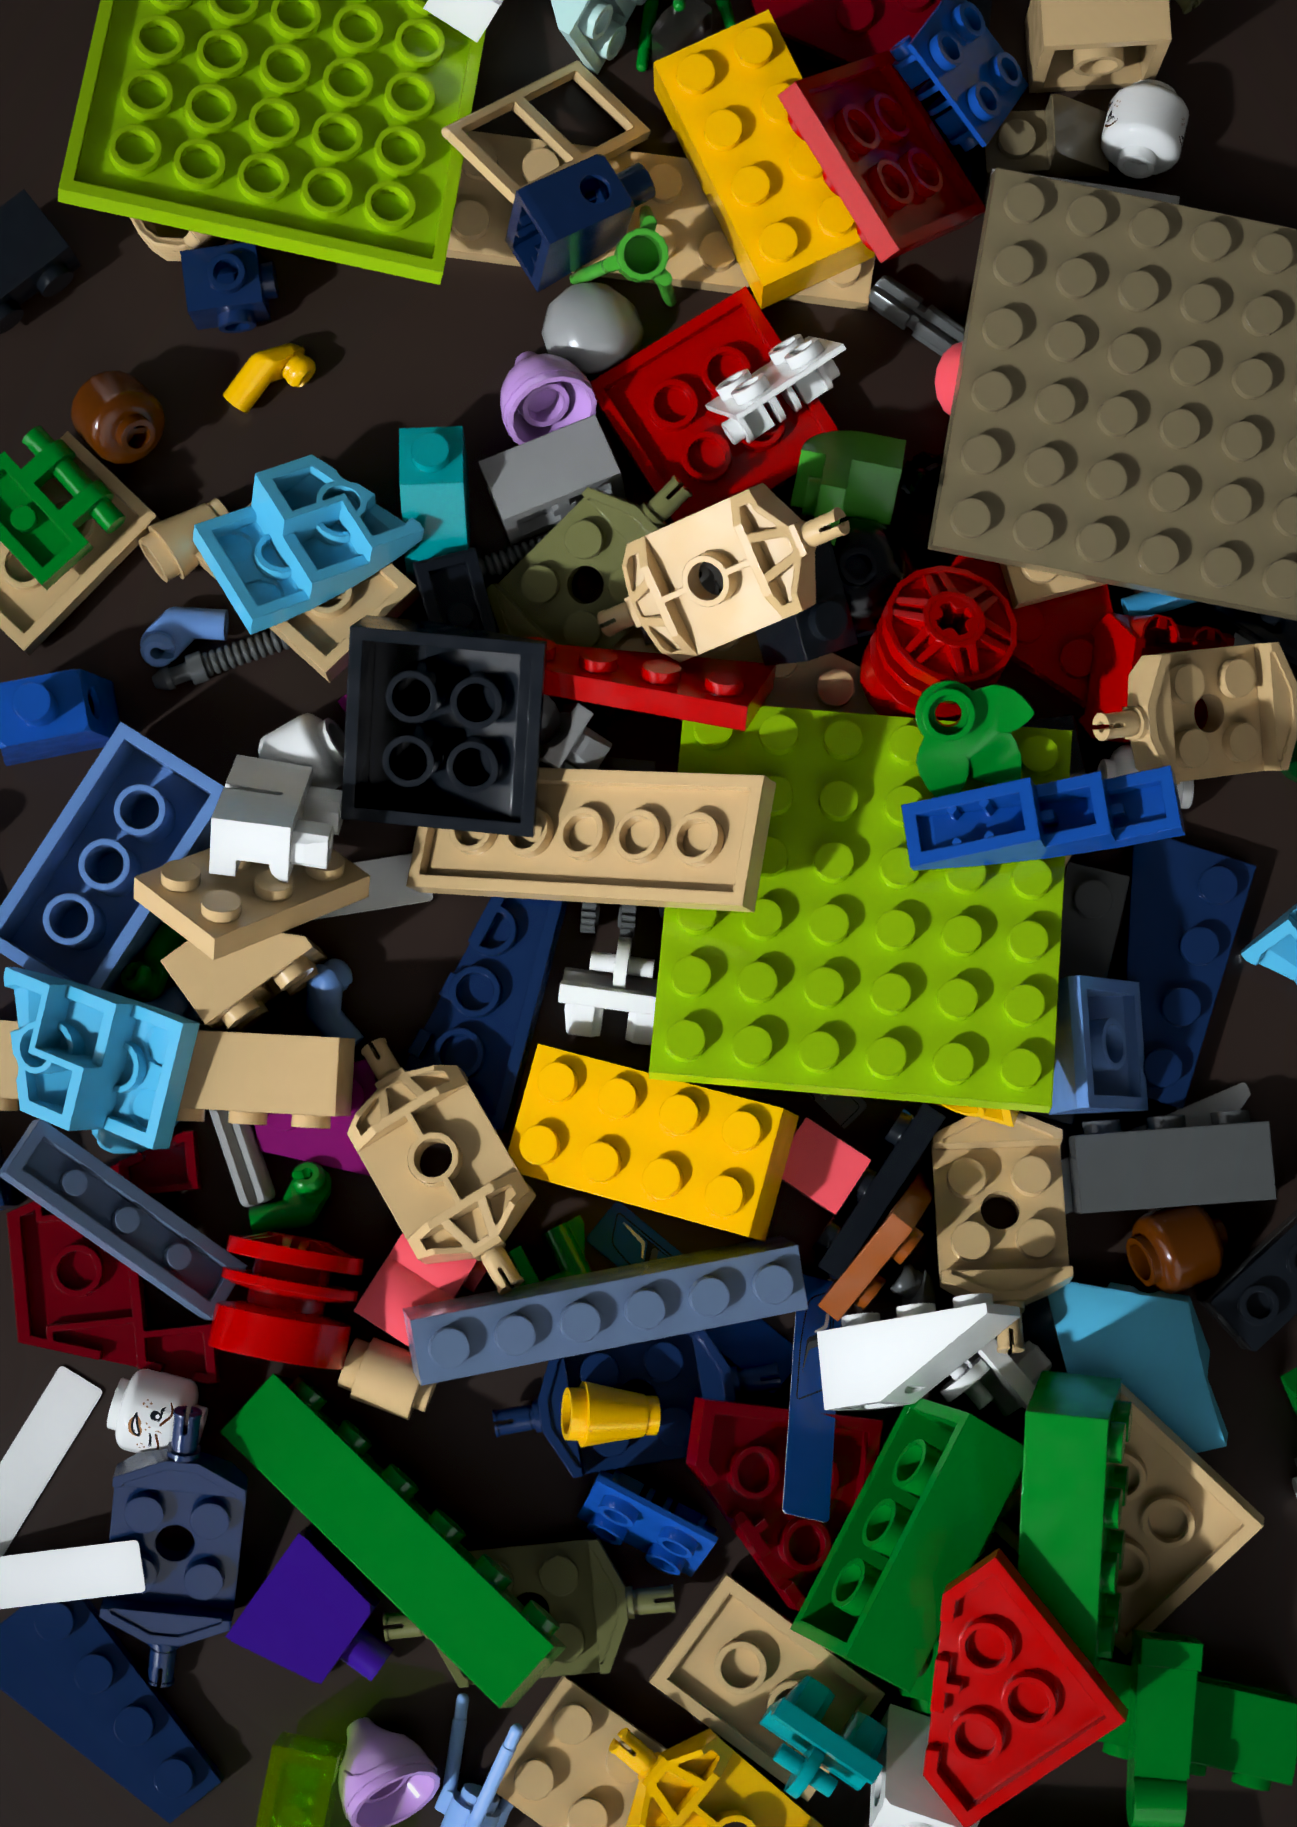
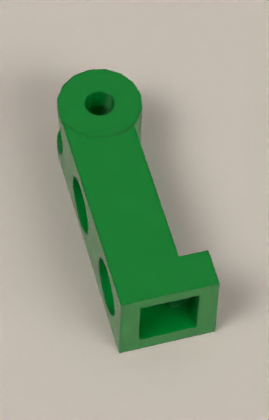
M1132 1629L1126 1810L1129 1827H1184L1187 1811V1779H1190L1198 1671H1202L1204 1645L1193 1635Z

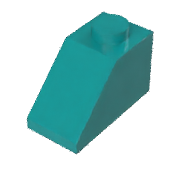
M463 426L399 428V486L402 521L407 522L412 517L420 522L424 528L422 540L405 553L407 577H415L412 569L413 562L470 549L468 457Z

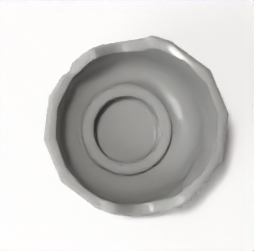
M596 282L579 283L566 288L549 304L542 328V336L548 354L567 359L586 377L602 375L641 350L644 329L635 306L609 285Z

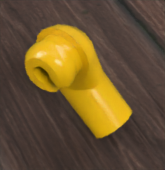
M293 343L258 351L250 356L225 390L223 396L235 408L248 413L271 382L285 378L287 383L293 387H303L307 384L316 371L315 362L310 357L304 355L305 349Z

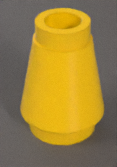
M582 1381L579 1388L566 1387L564 1390L561 1405V1428L565 1441H578L580 1447H588L640 1438L645 1435L656 1436L659 1432L661 1409L658 1396H646L642 1393Z

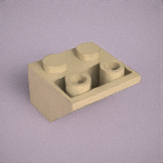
M280 933L216 960H212L192 943L186 941L161 959L160 962L205 1025L223 1032L232 1028L236 1032H243L269 1013L265 1003L280 992L286 990L292 996L306 988L307 981L318 975L316 965L321 964L328 958L321 948L307 937Z

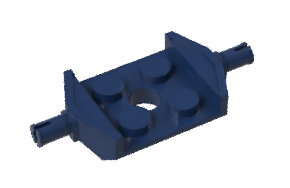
M706 1330L549 1360L539 1397L532 1400V1405L492 1409L493 1422L508 1419L514 1420V1422L496 1424L494 1426L496 1437H500L501 1435L531 1431L533 1429H536L537 1433L543 1432L573 1478L582 1477L588 1473L687 1457L694 1398L702 1397L736 1401V1399H742V1394L776 1389L782 1390L780 1377L760 1380L761 1377L779 1374L778 1363L774 1362L772 1364L737 1370V1366H729ZM640 1379L648 1382L654 1388L656 1396L659 1398L661 1409L660 1428L656 1436L645 1435L640 1438L588 1447H580L578 1441L564 1440L561 1428V1405L566 1387L579 1388L581 1382L586 1381L621 1389L626 1382Z
M187 1406L174 1408L172 1441L169 1442L168 1448L140 1452L118 1463L112 1482L114 1494L109 1543L137 1540L139 1542L146 1589L141 1593L103 1597L99 1618L150 1646L146 1682L154 1687H157L160 1668L163 1669L161 1687H169L174 1684L176 1651L180 1646L230 1631L234 1616L248 1477L232 1462L202 1452V1445H198L202 1410L191 1406L188 1425L185 1424ZM179 1525L191 1532L194 1537V1543L184 1550H172L162 1544L158 1533L167 1526Z

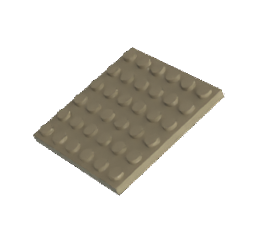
M997 167L992 173L927 549L1297 621V229Z

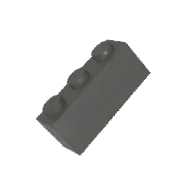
M1249 1110L1210 1113L1211 1125L1186 1127L1185 1115L1146 1118L1147 1130L1122 1132L1121 1120L1082 1122L1083 1135L1066 1137L1073 1214L1277 1199L1269 1121L1250 1122Z

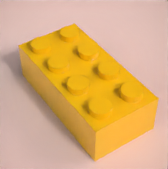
M769 9L653 62L654 91L761 309L875 256V253L869 250L859 238L856 222L841 198L834 194L825 183L822 167L809 146L796 135L789 124L788 112L778 98V95L795 81L803 78Z
M538 1044L508 1152L522 1175L765 1242L799 1116L781 1107L686 1082L649 1079L648 1072Z

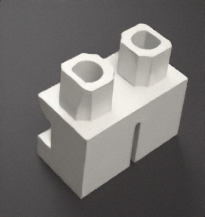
M237 754L211 817L209 873L235 877L241 861L269 864L270 871L275 878L288 883L294 865L327 869L333 848L334 834L339 835L343 819H341L342 790L312 786L313 767Z

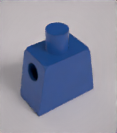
M69 669L0 683V749L6 766L104 748L120 723L113 682L83 669ZM91 699L94 705V715L90 709L88 701Z

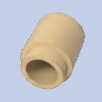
M373 1337L371 1342L359 1338L354 1340L338 1380V1387L351 1391V1399L409 1420L414 1409L426 1412L437 1383L421 1386L413 1373L410 1351Z

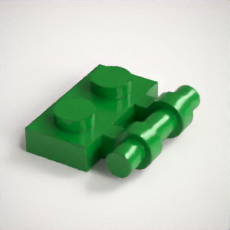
M39 425L32 428L22 440V443L35 456L22 469L5 451L0 454V541L34 578L48 590L94 548L77 530L87 520L94 519L107 534H110L124 523L126 516L112 502L114 494L101 480L92 481L74 462L76 454L64 440H54ZM56 478L73 497L60 510L39 489L49 479Z

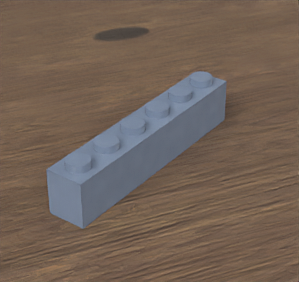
M780 1235L766 1238L765 1242L754 1240L522 1285L517 1288L511 1287L512 1291L503 1295H499L496 1290L403 1308L413 1373L420 1385L423 1386L807 1310L808 1303L798 1245Z

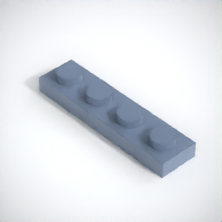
M36 1119L31 1122L0 1169V1177L204 1321L213 1320L216 1302L226 1301L236 1285L221 1277L223 1267L243 1269L247 1267L246 1264L44 1120Z

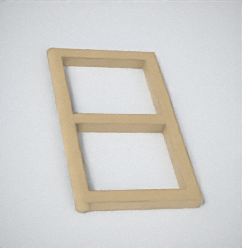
M578 60L443 127L441 130L442 136L512 204L514 203L516 191L522 187L466 133L512 110L565 162V164L522 186L524 187L596 154H601L607 160H610L647 140L651 132L635 114ZM573 79L625 132L582 154L529 101Z

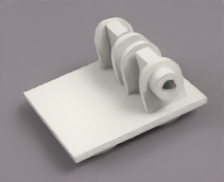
M801 334L793 335L772 348L768 353L772 361L751 374L749 369H743L722 381L716 387L719 396L705 404L709 411L729 417L721 426L734 445L742 440L751 443L755 438L775 426L763 405L764 403L773 417L781 423L786 419V415L776 395L781 393L789 407L794 412L802 409V405L792 385L804 404H808L833 388L832 380L840 376V372L832 358L846 350V347L843 343L812 336L803 339Z

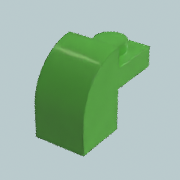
M830 431L811 437L804 443L801 449L790 505L803 508L802 514L814 516V518L839 507L847 517L871 519L890 525L903 467L906 440L860 431ZM840 519L836 522L829 524L830 527L838 525L840 523ZM836 538L831 540L832 545H835Z

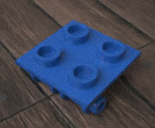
M942 0L913 39L908 35L896 43L890 50V53L896 59L892 66L898 71L911 90L931 78L916 92L915 97L918 101H922L940 90L942 94L927 107L926 111L930 116L938 113L934 121L946 135L951 145L959 144L965 152L971 150L977 144H980L983 148L989 143L1029 86L1022 76L1020 66L1015 58L1009 53L1004 52L985 26L984 18L979 9L967 0Z
M615 1469L613 1474L607 1471H600L577 1515L578 1518L588 1523V1530L599 1539L610 1544L621 1545L625 1542L646 1553L645 1559L649 1564L664 1573L680 1575L682 1572L692 1577L719 1538L715 1536L717 1529L706 1524L708 1517L681 1503H678L674 1512L671 1513L668 1510L673 1502V1498L667 1496L662 1507L651 1502L656 1489L650 1487L643 1498L639 1496L644 1486L640 1481L622 1473L618 1469Z

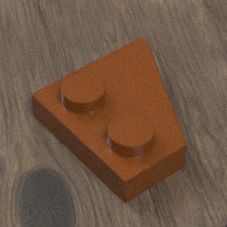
M921 1171L917 1173L907 1186L900 1200L887 1216L882 1218L865 1240L848 1268L837 1281H833L819 1302L818 1306L835 1320L839 1321L853 1303L861 1310H864L886 1282V1279L878 1273L891 1257L898 1264H901L923 1237L924 1233L915 1226L934 1197L933 1181Z

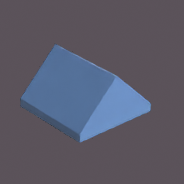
M1083 975L1068 976L1060 979L1058 985L1053 1096L1049 1115L1148 1110L1147 1083L1143 1069L1145 1056L1139 982Z

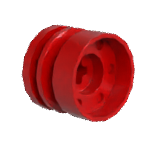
M940 565L916 570L897 583L888 599L877 627L861 658L860 682L869 704L879 715L915 718L916 704L920 695L926 688L936 682L954 680L967 685L972 690L996 684L1017 646V621L1008 600L990 581L961 568ZM944 701L937 706L935 715L938 720L958 721L961 716V708L953 701Z
M270 1231L249 1236L229 1234L226 1251L255 1259L252 1270L223 1267L221 1277L237 1285L249 1288L246 1301L216 1302L208 1345L223 1351L270 1361L323 1369H343L351 1327L337 1319L324 1315L326 1302L346 1303L357 1300L358 1291L330 1284L332 1272L361 1275L364 1259L351 1256L333 1246L330 1242Z

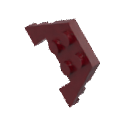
M186 1131L173 1136L169 1149H148L119 1161L110 1168L148 1195L202 1189L197 1131ZM35 1201L6 1213L18 1343L96 1360L137 1367V1369L166 1372L206 1384L221 1381L218 1349L208 1345L212 1324L149 1330L143 1277Z

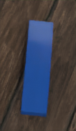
M1171 765L1105 779L1101 771L1038 785H1035L1031 777L901 805L910 867L913 871L1047 859L1120 848L1186 835L1175 773Z

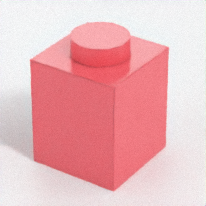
M806 1117L799 1129L796 1128L782 1181L832 1215H836L871 1162V1159Z

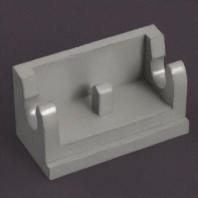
M596 415L479 461L488 491L511 546L553 529L584 498L581 493L587 487L596 488L627 499L620 469Z

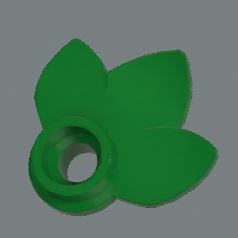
M943 680L926 688L917 701L915 718L917 726L924 736L917 753L916 764L928 790L935 797L959 793L963 789L969 775L975 780L993 785L1021 779V753L1011 732L1021 728L1034 715V711L1029 703L1015 690L998 684L972 690L961 682ZM953 701L959 705L961 716L956 723L946 725L938 721L935 711L940 703Z

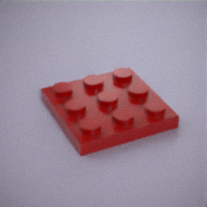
M889 50L795 81L778 95V98L788 112V121L791 128L809 146L822 167L825 183L834 194L841 198L856 222L859 238L869 250L875 253L880 263L965 227L982 216L986 210V207L924 106L915 97L916 93L913 89H910L898 71L892 66L895 59Z
M746 286L590 382L597 400V408L652 494L655 496L672 479L673 475L684 483L683 487H688L692 492L693 496L689 497L668 518L671 523L760 483H764L773 493L796 479L801 449L808 439L821 433L839 431L818 397L808 404H804L793 385L792 388L800 400L802 409L794 412L786 403L781 393L776 395V398L785 412L786 419L781 423L778 422L764 403L763 405L775 426L755 438L751 443L742 440L734 445L721 426L729 417L714 413L706 408L705 404L719 396L716 387L722 381L743 369H749L751 374L772 361L768 355L769 351L782 342Z

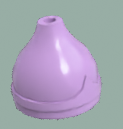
M532 351L523 352L517 356L515 366L508 372L502 384L500 395L502 420L509 436L518 445L596 415L597 400L590 381L574 364L560 356L547 353L537 355Z
M367 1717L357 1719L347 1727V1747L339 1768L338 1790L343 1812L352 1827H390L421 1810L434 1797L440 1787V1777L433 1761L427 1757L418 1744L404 1734L391 1732L377 1726Z

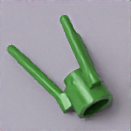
M647 205L640 208L639 229H635L623 236L616 246L614 256L607 257L602 261L582 268L570 276V282L574 285L591 281L615 271H619L627 280L636 283L647 282L652 279L657 284L661 297L667 306L672 307L677 302L671 283L672 276L665 269L669 258L668 247L664 238L655 231L657 221L653 216L652 209Z

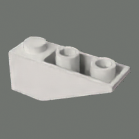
M976 1293L953 1297L954 1308L936 1311L934 1303H917L896 1307L897 1318L880 1321L879 1313H857L842 1316V1327L817 1331L824 1410L863 1412L915 1404L1020 1317L1019 1307L993 1304L992 1294Z

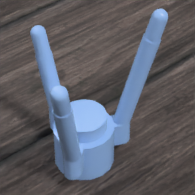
M460 1693L456 1698L455 1712L452 1720L443 1787L435 1804V1809L444 1814L440 1827H504L514 1806L504 1798L500 1800L496 1792L515 1753L516 1746L523 1733V1727L519 1723H515L510 1727L484 1785L465 1783L461 1792H459L457 1786L469 1706L468 1694Z

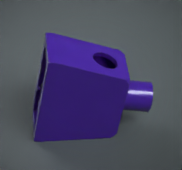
M307 1526L295 1537L225 1636L233 1643L319 1684H322L339 1659L371 1682L394 1650L390 1645L363 1627L380 1600L327 1544Z

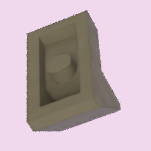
M1050 94L1046 110L1010 111L989 143L982 148L984 181H989L992 168L996 169L997 167L1054 178L1108 176L1109 161L1101 149L1106 111L1061 94Z

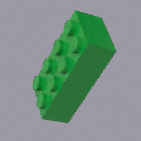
M1042 1371L1025 1412L1018 1572L1095 1669L1098 1670L1101 1658L1112 1659L1115 1633H1119L1122 1593L1116 1592L1118 1571L1123 1568L1125 1530L1119 1529L1122 1506H1126L1129 1466L1117 1465V1463L1123 1464L1125 1442L1130 1440L1132 1402L1121 1401V1378Z
M923 1398L915 1404L904 1405L790 1629L852 1664L910 1693L916 1680L926 1672L932 1661L933 1646L940 1634L942 1594L946 1585L973 1567L977 1558L988 1549L994 1535V1524L1007 1498L1014 1494L1021 1484L1024 1445L970 1413Z

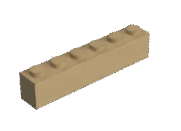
M0 1020V1111L19 1110L16 1082L19 1067L13 1055L10 1031L19 1029L18 1021ZM198 1030L176 1121L204 1122L206 1109L229 1111L228 1123L267 1125L268 1113L292 1114L291 1127L330 1129L331 1116H351L355 1038Z

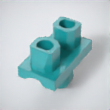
M808 1675L801 1679L785 1698L783 1697L770 1705L759 1722L760 1725L803 1753L802 1756L784 1743L776 1751L772 1760L791 1772L784 1791L797 1799L807 1786L810 1785L826 1797H829L836 1788L838 1780L819 1768L820 1766L857 1791L861 1790L866 1782L870 1785L873 1784L884 1767L876 1759L882 1748L888 1731L887 1728L867 1714L857 1711L851 1715L840 1736L820 1723L835 1695L829 1688Z

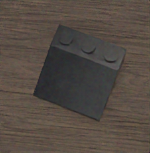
M366 615L351 625L341 819L534 837L547 642L434 621Z

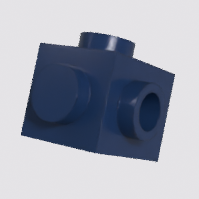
M242 242L180 251L187 310L197 330L219 327V330L224 333H241L254 329L256 322L271 320L269 299L279 298L277 275L273 260L264 261L257 245Z

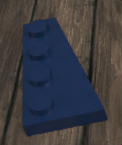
M1168 838L1130 846L1131 867L1130 883L1127 891V945L1124 950L1123 974H1125V981L1139 982L1145 1056L1143 1069L1147 1083L1148 1100L1180 1110L1184 1106L1256 866Z
M491 897L468 939L470 944L455 972L449 974L439 993L441 998L424 1029L420 1028L408 1050L410 1055L403 1066L406 1071L432 1065H457L462 1069L469 1079L467 1081L495 1130L509 1132L568 901Z
M89 1599L19 1608L0 1624V1689L169 1824L223 1781L224 1775L159 1690L146 1682V1673L107 1622L99 1618L100 1613Z

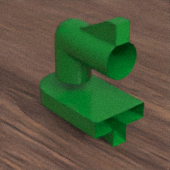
M580 1215L541 1235L560 1270L543 1281L592 1272L585 1258L584 1222ZM521 1246L508 1252L514 1266L524 1279L520 1286L539 1282Z

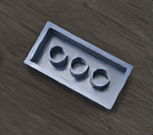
M120 722L0 906V953L27 970L66 979L115 994L121 985L120 976L123 969L129 963L138 959L162 922L161 919L133 899L134 877L161 867L169 861L182 859L210 847L211 817L224 786Z

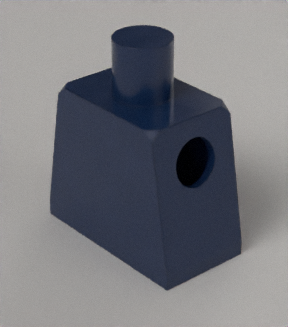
M596 154L517 190L505 241L536 291L539 292L617 246L618 242L627 234L635 207L655 197L654 183L642 164L636 163L615 173L606 157Z

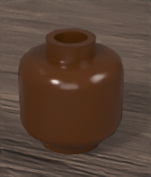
M120 370L104 371L92 376L79 388L72 401L71 419L75 431L102 459L115 464H129L144 458L157 446L163 435L165 416L161 403L134 376Z
M1199 1205L1164 1207L1144 1214L1134 1223L1132 1237L1127 1240L1126 1244L1127 1256L1134 1274L1145 1286H1153L1158 1291L1176 1294L1208 1281L1220 1273L1224 1261L1223 1249H1226L1228 1246V1236L1219 1217L1214 1213L1207 1214Z

